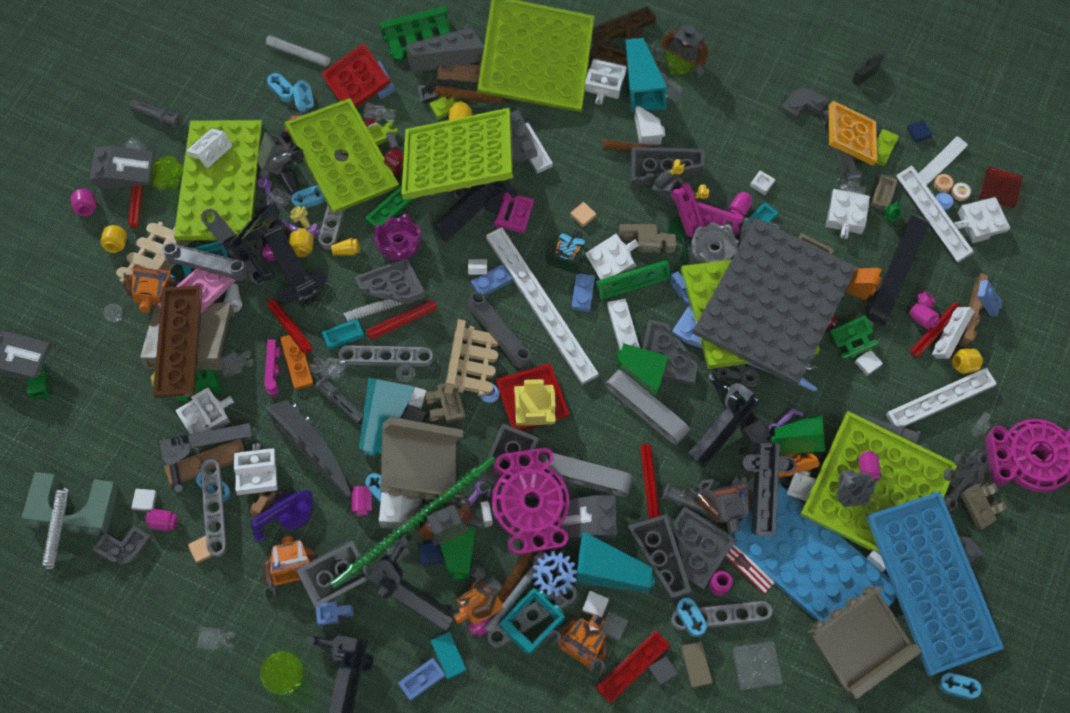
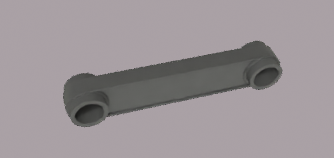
M828 109L822 111L821 119L823 125H827L829 131ZM835 148L843 169L844 184L855 185L860 183L862 180L861 171L858 168L856 169L852 156Z
M206 209L202 212V222L221 245L224 240L236 234L216 210ZM209 212H212L215 217L211 223L206 219V215ZM232 249L226 250L234 260H238ZM250 259L245 262L248 269V277L255 284L265 283L266 281L262 283L256 282L255 273L257 270Z
M174 242L167 243L163 247V255L169 263H176L229 277L236 281H243L248 276V269L241 260H233L180 246Z
M473 292L467 301L468 309L473 312L512 360L513 365L517 368H524L528 365L531 358L530 351L518 340L487 302L485 296L480 292Z

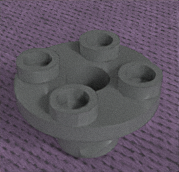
M844 471L838 479L840 485L836 496L843 507H853L860 504L866 505L871 500V495L876 487V481L870 474L865 472Z

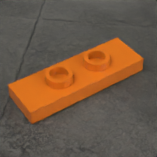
M290 335L280 337L294 389L299 390L314 385L305 354Z

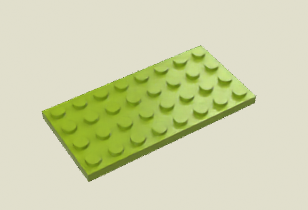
M262 120L190 121L186 151L211 129L224 131L232 147L209 168L204 167L200 159L190 157L186 152L174 231L175 241L217 240L201 220L202 212L206 209L216 210L236 234L251 220L256 193L259 165L258 153L261 146L263 127ZM209 212L206 215V219L210 223L213 222L214 214Z

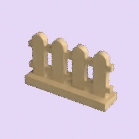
M158 222V224L150 223L146 228L150 234L149 237H142L137 240V246L140 248L139 252H131L127 255V261L130 263L129 267H120L117 270L116 274L120 278L119 281L123 283V273L127 275L132 274L133 266L171 271L176 263H169L163 255L164 245L174 242L177 245L187 247L191 240L175 241V227L172 230L164 227L162 222ZM158 237L165 240V242L160 244L154 240ZM146 252L154 254L155 257L151 259L144 255Z
M458 319L444 393L452 394L453 388H458V392L463 393V390L477 392L478 396L482 397L483 394H490L493 390L492 383L485 380L486 378H493L495 375V368L488 365V362H495L497 360L498 353L492 350L491 346L497 347L499 344L489 332L474 330L473 326L465 328L466 321ZM472 342L486 345V348L473 346L471 344ZM469 358L482 360L483 364L469 361ZM466 374L480 376L481 378L480 380L466 377Z

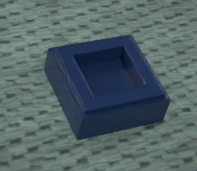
M924 120L907 127L914 143L931 138L932 136Z
M433 543L419 545L422 566L442 563L439 544L435 546Z

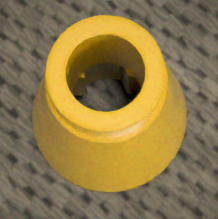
M350 238L331 246L334 256H356V254L360 253L358 239Z

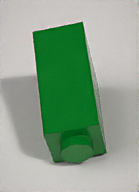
M623 343L622 349H618L615 360L618 361L617 368L628 374L656 398L668 356Z
M823 414L775 428V436H771V440L774 444H780L779 455L825 451Z
M468 526L469 531L440 543L449 577H453L452 579L455 581L470 579L476 537V527Z

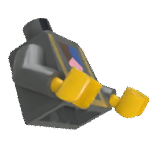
M680 159L675 160L673 168L658 176L652 185V191L665 203L676 207L677 205L671 197V192L675 189H680V186L685 183L678 175H675L682 174L685 164L679 166ZM700 185L698 193L693 191L695 200L698 201V198H708L709 189H706V185Z

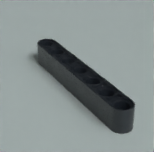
M915 215L911 216L867 315L868 319L882 325L886 324L928 228L929 221Z

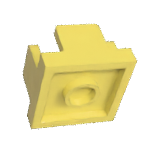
M541 379L525 380L524 386L514 387L516 426L555 424V391L553 385H544V380Z

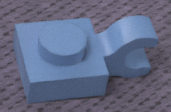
M679 272L672 274L670 284L678 296L683 298V302L689 305L690 302L683 277Z
M337 601L325 602L316 607L317 625L339 623V617L354 616L353 607L351 605L338 607Z

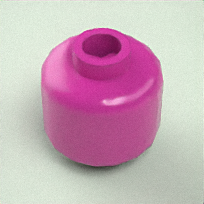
M78 189L72 193L70 198L72 210L76 214L88 216L95 212L97 205L92 191Z

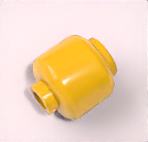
M455 103L449 109V120L472 116V109L466 103Z
M117 225L105 227L100 240L102 247L110 253L122 251L127 241V233L122 227Z
M304 228L293 231L289 238V243L297 257H306L313 251L314 237Z
M972 348L958 350L952 359L954 368L962 374L978 372L983 363L980 352Z

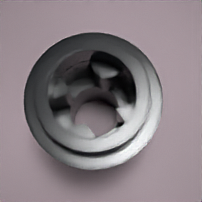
M287 168L278 174L279 181L291 197L295 192L300 191L295 171Z

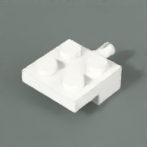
M593 59L586 78L584 91L597 94L595 103L598 104L599 102V105L603 103L604 96L618 99L627 67Z
M833 189L826 227L841 230L840 237H844V239L848 238L849 232L862 234L866 225L870 196Z
M996 197L962 205L958 211L961 221L954 223L957 229L965 228L971 243L988 240L990 236L1008 232L1010 229Z
M615 234L585 254L599 278L605 279L637 268L630 251L638 247L639 244L635 239L625 245L619 236Z
M208 387L192 396V401L175 410L188 432L194 434L220 429L230 424L224 408L234 403L231 396L219 401Z
M254 443L252 451L234 453L237 495L278 490L277 455L274 448L260 450L261 445L258 443L255 445Z

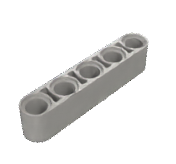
M618 369L605 383L606 387L671 443L677 445L690 431L689 426L624 371Z
M553 453L554 460L548 467L553 469L563 481L618 496H628L633 478L631 474ZM539 455V460L542 463L548 462L546 455Z

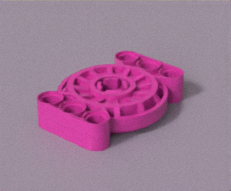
M1029 419L1017 423L1009 431L1002 426H996L986 435L985 445L992 482L996 483L997 486H1005L1012 479L1025 489L1044 493L1055 491L1070 480V428L1065 432L1061 427L1052 422L1042 419ZM994 435L998 436L1000 440L995 439ZM1033 451L1040 453L1043 457V462L1042 459L1038 458L1035 454L1031 455ZM997 453L1000 454L1003 457V459L999 458L997 456ZM1000 472L1004 473L1006 478L1002 477ZM1058 480L1063 481L1062 483L1057 484Z
M540 448L502 454L494 463L495 472L502 476L493 490L492 509L499 525L508 534L513 536L507 544L508 551L513 555L558 549L568 541L567 532L559 527L563 524L568 514L569 493L562 478L553 469L548 467L554 460L553 452L550 449ZM540 454L547 456V463H542L539 460ZM525 457L528 460V466H522L519 463V458ZM499 461H507L509 468L502 469L499 466ZM501 484L503 487L500 494L497 495L498 487ZM529 493L536 500H539L535 508H529L525 505L524 497ZM496 501H498V508H499L500 513H498V510H497V507H496ZM562 508H564L563 515L560 519L559 516L562 512ZM555 533L561 535V544L554 542L553 535ZM534 537H540L542 539L541 547H537L534 545ZM514 540L522 542V550H516L513 547Z

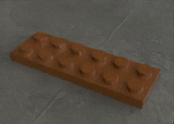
M201 285L162 288L153 396L155 398L195 396L203 292Z

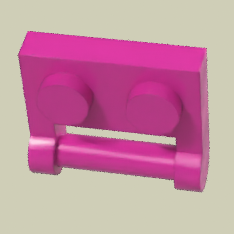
M505 193L502 195V204L497 219L494 220L493 227L496 229L502 227L503 229L525 234L534 199L522 196L512 198L509 193ZM512 202L514 205L509 221H505L504 218L509 203Z

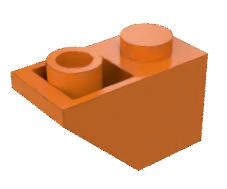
M856 269L846 292L866 301L869 295H874L882 279L879 275L882 269Z

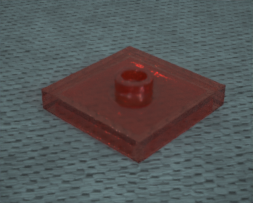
M987 166L979 198L986 200L996 197L1000 205L1015 208L1023 176Z

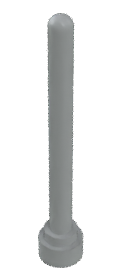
M539 551L536 554L533 562L534 565L539 566L536 562L538 558L544 560V552ZM552 561L545 563L543 566H549ZM533 566L503 603L504 609L497 612L485 627L487 632L494 630L533 580L532 574L537 573V571L533 570Z

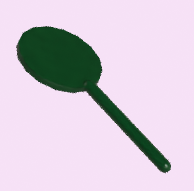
M678 216L671 220L668 229L670 234H675L676 239L682 241L685 266L688 265L685 240H689L692 237L686 235L681 217Z

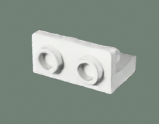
M211 129L186 152L190 157L200 159L204 167L209 168L232 147V144L224 131Z
M808 471L794 473L787 494L806 501L816 478L811 477V473Z

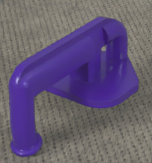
M302 490L297 493H285L273 500L271 509L251 521L250 525L254 539L258 542L265 539V532L261 530V527L276 518L287 530H295L309 521L313 505L311 491Z

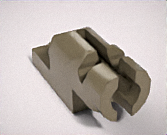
M619 224V238L625 241L637 239L639 244L637 247L638 252L660 253L662 248L665 251L664 253H675V234L662 232L657 234L656 224Z

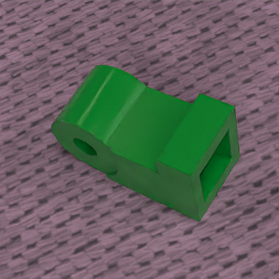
M43 363L36 379L27 378V394L33 401L51 397L48 372L45 363Z

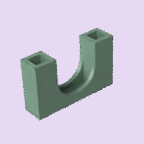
M34 472L22 514V519L30 527L40 528V526H47L48 529L51 528L49 525H52L50 524L52 522L50 519H52V510L54 509L53 506H55V494L60 484V480L54 474ZM94 479L85 507L73 515H64L61 528L73 533L87 531L88 534L99 536L100 533H107L119 490L118 486L111 481Z

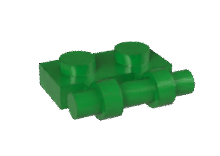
M866 315L830 330L837 348L845 346L847 349L846 352L841 353L843 361L849 358H856L858 354L864 351L869 352L879 345L876 338L869 341L867 337L874 332ZM861 339L863 344L853 348L851 343Z

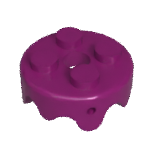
M403 214L401 218L389 217L383 226H375L377 250L381 255L391 260H403L413 256L419 250L422 243L419 225H415L406 214ZM397 238L403 239L401 242H394Z

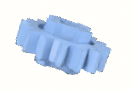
M552 551L550 557L545 553L543 554L544 560L538 558L536 561L539 566H533V570L537 571V573L532 574V578H537L534 585H540V590L542 591L546 590L547 596L551 592L554 593L555 597H558L559 592L565 595V588L571 590L573 587L570 582L575 583L577 580L572 577V575L577 574L576 570H572L575 563L569 564L568 560L570 557L562 558V552L555 556V552ZM549 561H554L551 566H543ZM562 564H563V565L565 566V568L567 569V572H564V570H563V568H562ZM556 568V574L559 576H557L553 580V574H551L550 572H552ZM541 576H545L547 584L544 583ZM566 582L563 586L555 588L556 583Z

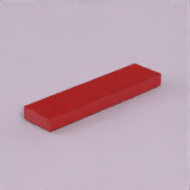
M655 631L596 687V690L611 704L670 647V644Z

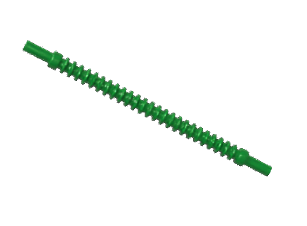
M492 456L478 468L474 467L471 469L470 474L466 473L465 478L461 477V481L457 480L456 485L452 484V488L449 487L447 492L443 491V495L440 494L438 499L434 498V502H430L429 506L425 505L424 510L420 509V513L416 512L415 517L411 516V520H406V524L402 523L401 528L397 527V531H392V535L388 534L387 539L383 538V542L379 541V545H374V549H369V553H364V557L360 556L359 561L355 560V564L351 563L348 565L345 572L330 582L331 585L336 589L350 577H356L359 574V570L363 571V567H368L369 562L373 563V559L377 560V556H382L383 551L387 552V548H392V544L396 545V541H400L405 533L410 534L411 529L415 530V526L419 527V523H424L425 518L427 519L434 511L438 512V508L442 509V505H447L448 500L452 501V497L456 498L457 493L461 494V490L465 491L466 486L470 487V483L474 484V480L482 478V474L494 465L496 459Z

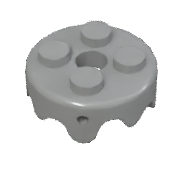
M712 222L706 227L702 228L699 226L696 229L691 243V251L699 264L732 260L738 250L739 241L734 237L733 228L730 225L721 226ZM715 244L719 249L714 251L709 246Z

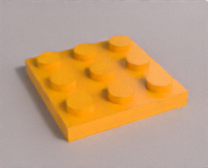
M832 101L829 104V145L863 162L874 165L877 162L876 121Z

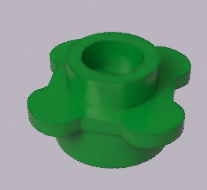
M895 202L893 205H887L884 208L886 215L884 219L886 221L898 220L902 215V209L899 208L901 204Z

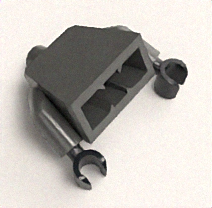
M282 131L280 136L264 133L258 153V164L261 167L259 176L261 178L270 179L271 173L279 174L284 163L290 161L292 157H295L297 160L304 158L305 154L298 146H294L289 153L290 149L286 143H290L292 139L288 131Z

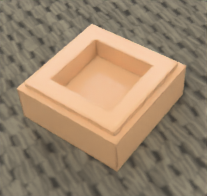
M583 202L570 213V216L584 227L596 217V213Z
M206 536L188 544L197 564L212 557L207 550Z

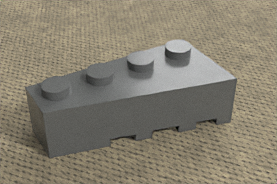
M471 27L406 45L407 60L414 72L437 70L439 66L453 68V65L456 64L470 66V63L478 62L481 65L484 45Z
M632 147L630 155V189L653 185L658 176L673 168L674 161L680 159L679 166L685 164L683 173L675 174L681 179L702 175L705 166L704 149Z
M667 514L628 525L631 537L649 566L652 567L653 573L671 602L692 597L691 588Z

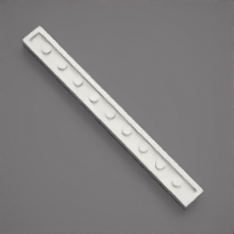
M501 227L487 234V241L511 275L513 281L580 384L584 385L598 377L599 373L504 229Z

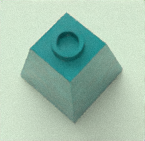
M644 38L627 39L626 55L631 112H635L637 106L646 111L666 109V83Z
M373 378L368 379L359 449L364 450V454L375 456L376 452L382 453L383 423L390 417H401L414 392V386Z
M582 532L576 583L649 593L650 587H654L655 575L652 574V567Z

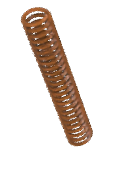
M436 86L434 92L436 94L437 91V96L439 95L440 97L441 94L442 97H444V94L447 97L448 93L449 98L451 92V98L456 96V99H458V95L459 99H461L462 94V100H466V98L469 100L470 97V101H472L473 96V101H475L476 96V102L477 100L480 102V99L483 102L484 98L485 103L486 97L487 103L488 101L491 103L492 100V104H494L495 100V104H497V99L498 105L499 103L502 105L503 97L477 93V91L471 90L463 91V89H449V87L444 88L440 86L438 88Z
M603 139V149L613 150V148L616 150L617 148V151L627 152L628 150L630 152L632 147L666 148V146L655 147L653 145L652 147L649 144L638 145V143L635 146V142L624 143V141L621 144V141L618 142V140H608L607 142V139H605L604 142Z
M533 538L535 546H540L542 542ZM535 552L528 553L527 555L522 554L519 557L518 562L514 565L515 568H513V571L509 574L510 576L504 582L505 584L501 587L500 593H498L501 603H504L506 598L510 596L511 590H514L513 587H516L515 585L519 582L518 579H521L519 576H522L523 571L527 568L526 565H529L528 563L532 560L531 557H534L532 554H535Z

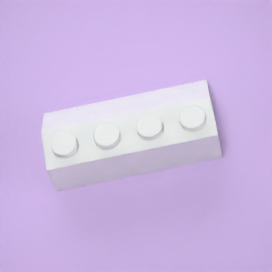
M382 493L379 515L380 528H401L402 523L406 524V520H411V516L415 517L416 512H421L423 499L411 500L407 499V496L391 497L388 496V493Z

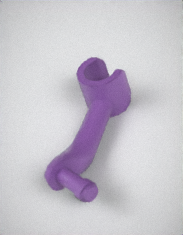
M258 179V186L265 189L266 205L273 202L270 190L272 182L269 179Z
M284 219L281 221L285 223L286 227H289L290 232L299 229L298 227H294L293 225L288 224ZM312 224L311 229L307 230L317 239L321 229L316 230L317 224Z
M795 408L790 409L777 424L769 426L768 432L770 433L771 429L775 430V428L785 425L793 414L803 416V412L794 410Z
M484 481L476 483L475 492L469 498L471 505L481 493L488 491V489L481 491L479 488L482 483H485Z

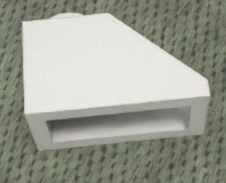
M637 106L634 117L639 143L641 145L661 144L662 137H665L664 126H661L660 119Z

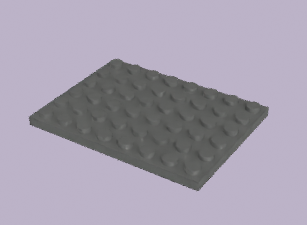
M755 218L694 327L692 334L798 386L857 267Z

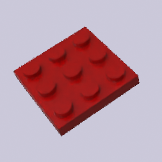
M364 43L321 73L339 101L350 98L355 108L392 83Z
M551 363L496 379V385L511 427L525 431L541 426H516L514 387L524 386L525 380L543 379L544 385H553L555 391V421L569 417V411Z

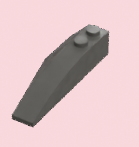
M288 400L269 405L266 410L272 423L351 502V492L344 474L328 445L313 427L315 425L308 416L304 418L300 414L302 412L295 403L291 405Z

